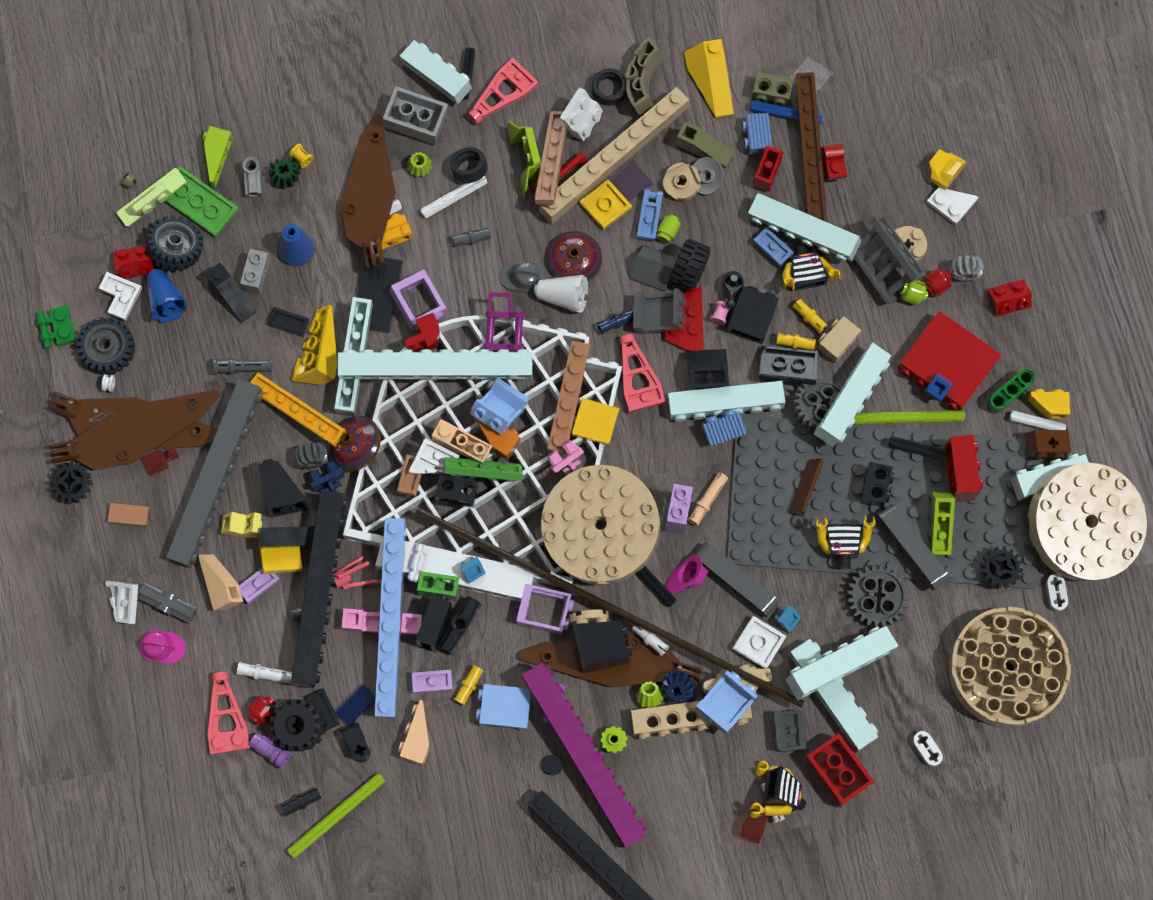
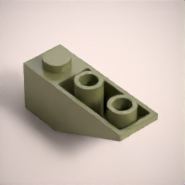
M686 121L677 136L676 146L700 157L714 158L725 168H727L734 154L733 150L709 133Z

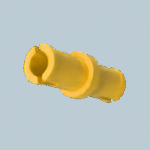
M799 299L796 302L797 305L794 304L793 308L818 333L823 332V328H826L828 324L816 314L817 312L814 309L811 310L802 299Z
M778 332L776 344L790 346L793 349L800 348L814 351L816 339L799 337L798 334L793 336Z
M475 665L472 666L466 679L461 682L462 686L454 698L455 701L465 706L470 694L477 688L475 685L484 672L482 669Z

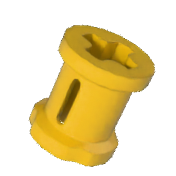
M301 144L295 145L289 152V156L291 158L294 157L300 163L299 166L301 168L307 167L314 159V156L308 154Z

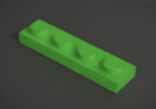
M444 458V474L452 476L464 475L471 478L485 477L492 480L522 481V464L492 461L481 463L471 459Z

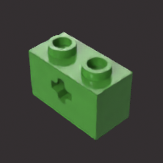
M420 571L417 587L418 595L428 597L433 595L437 597L439 594L448 597L449 600L457 601L459 577ZM445 580L454 582V586L449 585Z

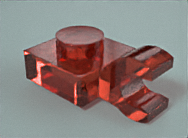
M175 448L167 450L164 454L159 449L144 456L143 459L150 475L153 476L168 469L167 463L179 458V455Z

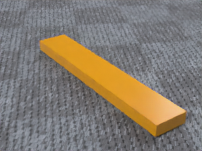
M257 372L250 383L261 387L263 400L334 447L340 442L341 436L346 432L345 429Z

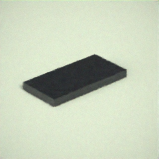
M369 255L371 269H366L364 260L357 298L372 300L373 308L369 330L389 333L395 306V300L390 293V287L400 281L403 260L384 257L385 265L381 266L377 256L378 267L374 268L371 256Z

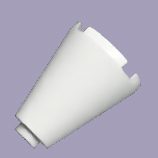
M575 275L539 280L538 284H535L534 294L540 300L582 313L587 302L584 300L585 294L588 295L587 277H584L585 275Z

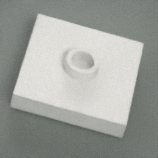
M752 616L732 650L763 669H767L785 640L786 635Z

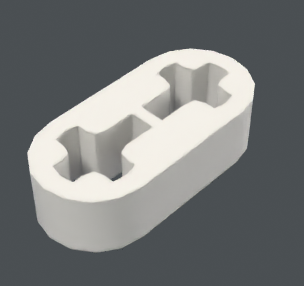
M1053 574L1046 581L1048 602L1053 611L1060 612L1068 605L1066 585L1061 575ZM1053 579H1055L1056 582L1060 583L1057 586V591L1055 590V586L1051 585ZM1057 595L1059 601H1063L1060 607H1058V604H1054V601L1057 599Z
M925 731L916 733L913 737V745L924 762L930 767L939 765L943 755L932 737ZM918 736H920L921 738L925 737L927 739L925 741V744L928 748H925V746L922 743L918 744ZM927 750H930V752L933 755H938V757L936 758L937 762H935L934 760L930 761L928 759L930 757V754Z

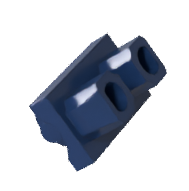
M332 461L325 465L329 474L322 477L318 469L310 472V484L314 493L321 489L337 492L336 488L342 486L338 480L345 477L342 467L339 468Z

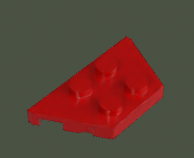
M699 286L692 291L684 293L685 305H683V312L685 314V323H683V330L665 332V342L673 346L676 345L686 352L704 350L702 286Z

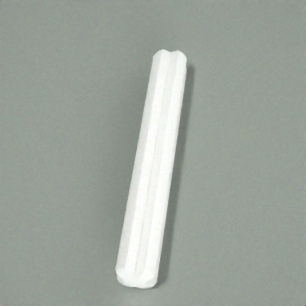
M483 176L477 182L465 183L421 208L422 216L428 218L487 184L486 177Z

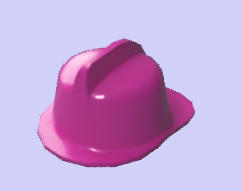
M698 555L690 556L670 574L666 583L667 590L670 593H679L687 587L696 588L703 583L709 572L702 565V560Z
M154 630L145 633L141 638L139 651L146 660L173 664L184 657L186 644L183 638L175 633Z

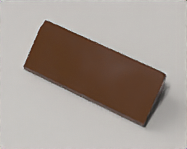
M824 459L808 460L790 508L791 513L804 516Z

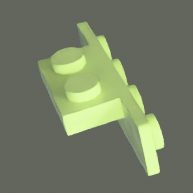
M174 168L117 211V215L125 226L129 227L141 217L150 213L158 204L166 201L170 195L185 185L187 181L179 170Z

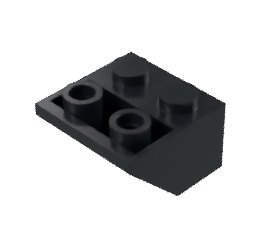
M726 349L688 351L690 389L729 386Z

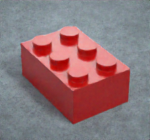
M974 435L950 436L944 446L950 493L953 494L955 502L974 501L983 489V480L979 478L978 473L981 469L980 460L976 458L978 442L977 440L974 441Z
M839 733L805 758V761L840 808L875 782Z

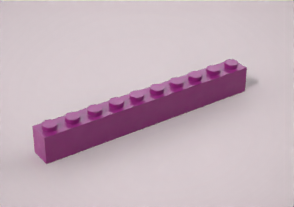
M541 663L524 673L521 677L624 848H627L645 837L644 831L647 829L641 819L639 821L634 815L636 810L631 802L627 804L624 799L626 794L623 788L615 784L613 779L616 777L610 768L606 769L603 764L605 761L600 751L596 752L592 746L595 742L589 733L585 734L582 727H584L582 720L579 716H574L572 712L574 709L569 699L565 700L561 693L564 691L558 682L554 683L551 678L553 672L548 665L544 666Z

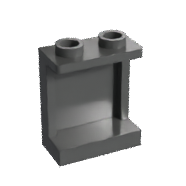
M678 288L673 289V292L650 295L634 292L633 329L639 334L683 330V323H685V314L683 312V305H685L684 294Z

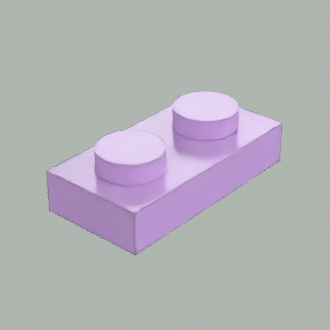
M261 568L239 585L241 595L250 604L279 582L280 579L275 573L263 574Z
M451 670L412 673L413 693L453 690Z

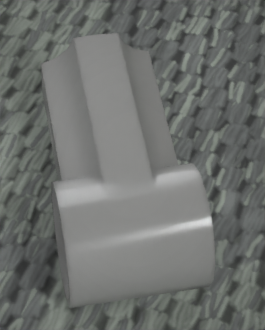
M248 157L242 164L244 169L245 196L258 197L262 195L261 167L256 158ZM256 165L254 170H247L248 166Z

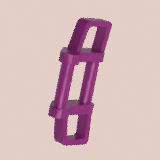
M490 292L488 294V308L485 313L487 327L486 341L483 344V349L490 351L505 349L509 350V352H517V350L523 349L521 343L525 312H511V297L509 293ZM492 298H507L508 312L491 311ZM495 319L515 320L514 344H493Z

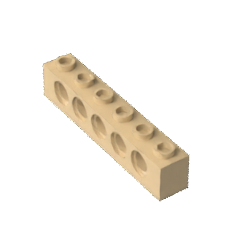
M700 701L631 710L630 713L633 735L639 739L650 738L652 734H658L659 737L668 736L673 731L683 734L690 732L689 729L697 728V731L708 730L709 726L715 725L695 709ZM751 706L736 722L737 726L746 725L748 721H751ZM693 713L696 715L697 720L689 722L686 719V715ZM674 716L677 718V723L670 725L667 723L666 718ZM648 719H655L658 725L654 728L647 725Z

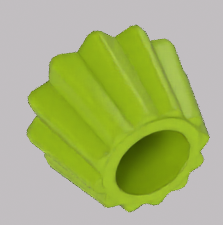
M416 152L410 156L407 162V170L410 171L411 175L424 177L425 174L430 173L432 161L428 155Z
M651 681L645 682V684L641 685L636 695L638 698L637 703H640L641 707H656L661 705L663 693L656 683Z
M612 726L611 728H606L600 740L603 743L602 747L606 748L607 752L612 751L616 753L617 751H622L623 747L627 746L626 741L628 738L625 736L626 732L622 731L620 727ZM612 736L618 738L616 743L611 742L610 738Z

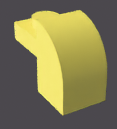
M234 512L224 514L221 534L256 538L259 533L258 529L262 527V514L255 512L248 515Z

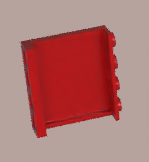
M939 311L900 362L898 369L903 376L912 378L923 389H927L937 373L951 381L953 385L943 398V401L947 403L950 409L956 411L963 409L1002 354Z

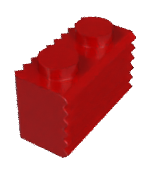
M771 146L765 147L753 179L754 187L770 192L784 152Z

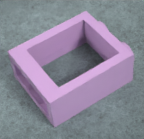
M424 269L391 285L390 293L411 330L417 328L416 319L430 313H434L437 320L444 316L446 307ZM424 283L437 308L414 318L401 293Z
M679 484L673 485L665 532L684 535L693 487Z
M525 583L516 624L562 635L563 630L567 631L570 620L566 619L568 611L572 612L574 600H571V594ZM532 594L565 602L559 627L526 620Z

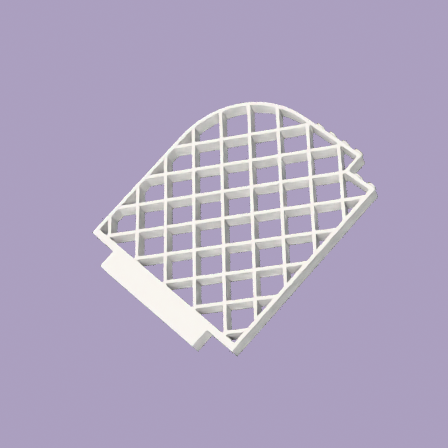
M466 316L439 323L440 343L444 349L454 352L442 332L469 326L480 342V345L471 349L470 352L482 350L486 340L476 325H487V318L485 316ZM495 319L494 326L507 329L493 337V344H499L514 335V320ZM523 320L522 332L553 338L532 351L522 336L521 345H523L524 350L532 352V364L544 380V382L527 391L524 395L532 399L545 390L550 389L558 402L560 392L555 384L563 380L565 369L550 378L537 358L558 345L561 346L568 357L570 348L566 342L577 341L589 344L590 337L581 332L569 333L566 329L557 328L555 330L544 324L537 326ZM597 358L587 359L586 368L616 375L596 388L585 372L583 381L590 392L579 398L577 409L580 407L582 398L588 400L596 399L597 402L607 405L601 394L611 388L612 393L609 405L614 406L622 366L615 362H600ZM392 379L383 380L373 416V421L377 424L380 434L384 438L380 443L378 453L389 447L400 463L401 468L378 482L368 468V465L359 470L343 533L345 540L380 547L375 565L376 570L382 571L384 536L372 533L385 526V518L401 519V515L423 502L431 514L440 518L429 498L436 494L437 485L425 492L419 485V496L397 509H394L382 490L401 477L404 459L394 443L416 430L419 431L423 439L426 438L431 441L423 426L444 413H447L455 427L471 435L480 430L477 423L464 429L451 409L474 395L477 399L481 400L483 396L480 392L493 385L496 379H484L476 385L472 379H464L469 389L446 402L434 383L438 379H421L401 392ZM504 379L508 385L518 390L511 379ZM429 385L441 406L417 419L405 399ZM390 386L395 395L384 401ZM401 403L413 423L388 436L379 422L381 413ZM527 404L524 411L534 426L519 435L520 443L539 433L548 447L550 438L544 429L553 424L555 413L539 422ZM578 437L572 441L576 446L585 443L596 459L595 465H600L604 444L600 443L597 450L590 440ZM515 449L512 454L517 462L522 464V480L528 477L541 497L540 500L517 512L504 491L521 481L507 480L500 485L496 479H489L494 489L476 499L474 508L464 506L443 520L452 524L471 512L484 533L479 538L485 541L489 540L491 544L497 547L499 545L495 541L494 536L518 523L531 544L514 555L522 559L531 552L536 551L549 573L573 584L574 577L559 575L564 571L560 567L554 569L540 548L545 545L543 537L536 541L522 520L545 505L549 494L546 495L533 474L549 465L550 462L545 457L528 467L518 450ZM491 451L485 461H492L499 457V455ZM367 474L373 485L361 491L365 475ZM457 475L456 477L464 478V475ZM445 484L442 489L448 488L451 484ZM378 492L390 513L365 527L356 512L358 503ZM500 495L511 512L512 517L488 530L477 513L476 508ZM354 519L362 531L352 529ZM436 524L415 537H412L406 528V538L408 539V541H405L404 576L408 577L409 571H411L410 567L414 553H416V545L442 530L455 552L427 546L421 569L423 572L459 577L460 589L518 602L522 600L525 583L533 585L534 581L559 587L520 566L512 565L514 563L500 556L499 558L502 562L478 557L486 574L469 583L460 568L461 562L466 564L471 561L469 558L471 555H466V553L478 547V545L469 542L459 548L451 533ZM445 580L449 585L454 586V582Z

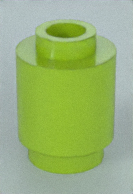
M674 215L664 216L656 232V238L665 244L673 241L681 226L679 219Z

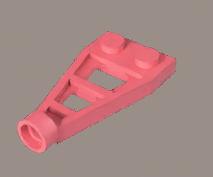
M512 58L499 69L467 115L477 125L484 118L526 97L539 85V82ZM503 80H508L516 88V91L505 96L498 90V87ZM494 93L501 101L490 107L485 101Z
M627 334L620 337L623 392L628 412L631 413L666 403L661 383L635 342L634 335ZM637 356L642 367L630 370L628 358ZM640 373L644 374L649 381V386L634 390L632 387V377Z
M213 673V690L208 726L210 755L251 749L249 746L248 728L228 682V673ZM227 695L231 708L219 711L218 697ZM223 715H231L236 723V729L220 732L218 730L219 718Z

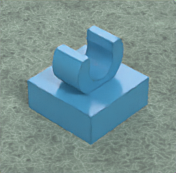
M472 556L469 557L471 561L466 564L461 562L460 567L469 583L486 574L478 557L474 558Z
M788 605L787 608H780L783 612L780 617L777 615L774 617L782 628L790 633L801 617L795 608Z

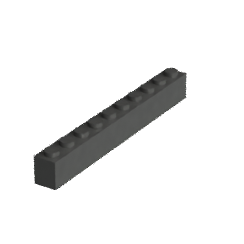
M238 379L166 556L169 561L188 568L196 564L199 547L203 546L206 540L205 532L213 523V512L219 508L221 492H225L228 485L226 481L228 475H231L235 468L234 460L241 453L242 446L240 445L242 440L248 436V425L250 421L253 422L256 416V405L262 401L263 393L260 386Z

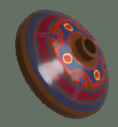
M568 231L558 235L551 241L546 252V264L554 278L585 275L584 277H587L589 282L597 275L601 268L602 252L599 244L590 235L580 231ZM575 251L578 254L576 256L571 255V252Z
M354 416L339 425L346 432L341 436V440L336 447L331 444L329 447L332 461L339 468L342 467L344 471L349 472L358 471L371 463L378 453L381 443V434L377 424L368 417Z

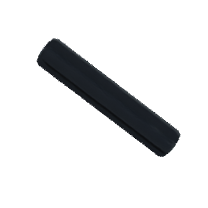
M467 47L465 49L462 73L469 77L471 85L475 49ZM470 91L467 93V95H466L462 100H468V99H469V93H470Z
M895 436L889 438V447L938 459L944 458V448Z
M646 566L637 572L668 607L675 604V597Z

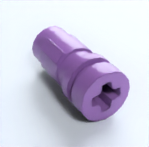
M256 733L249 743L251 748L255 749L262 756L269 758L270 762L275 763L280 769L288 763L292 755L291 751L281 748L273 740L259 733Z

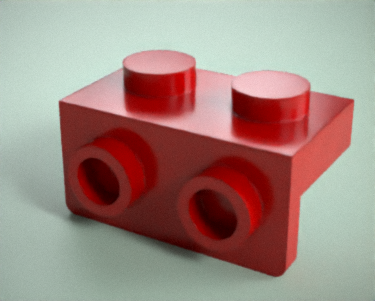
M146 246L113 251L114 267L118 277L126 279L148 275L150 271L155 269L150 256L147 254Z
M1024 279L988 289V296L995 306V315L997 317L1032 307V293Z

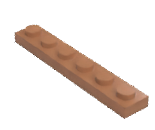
M550 111L535 195L536 204H555L567 135V128L560 119L564 111Z
M577 341L571 342L547 451L553 452L556 450L557 453L566 454L562 445L570 440L590 344Z

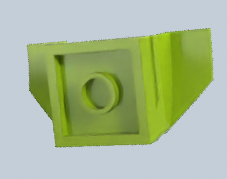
M508 122L507 133L510 144L523 142V151L527 155V168L522 173L519 181L523 197H525L528 181H533L539 177L541 160L532 127H518L512 122Z

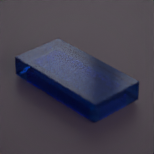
M363 684L335 713L348 726H351L375 702L376 696Z

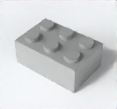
M395 86L383 116V127L436 145L448 114V104Z

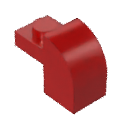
M842 144L822 146L823 169H826L828 181L847 178L844 160L845 153Z
M430 313L416 319V325L420 334L404 340L406 350L418 352L424 346L427 347V350H433L438 345L440 340L439 324L434 313Z

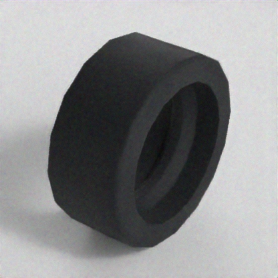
M606 68L594 76L592 93L599 103L607 106L616 105L626 95V78L617 69ZM606 78L617 80L620 83V91L612 96L602 94L599 91L601 80Z
M474 147L460 149L452 156L450 161L454 177L462 183L477 182L483 178L487 171V162L481 150ZM467 160L479 161V164L472 170L462 171L458 169Z

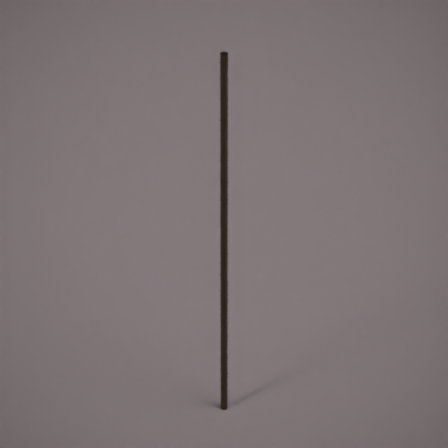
M419 507L415 511L416 515L729 672H735L739 677L802 708L805 702L802 699L797 700L794 695Z

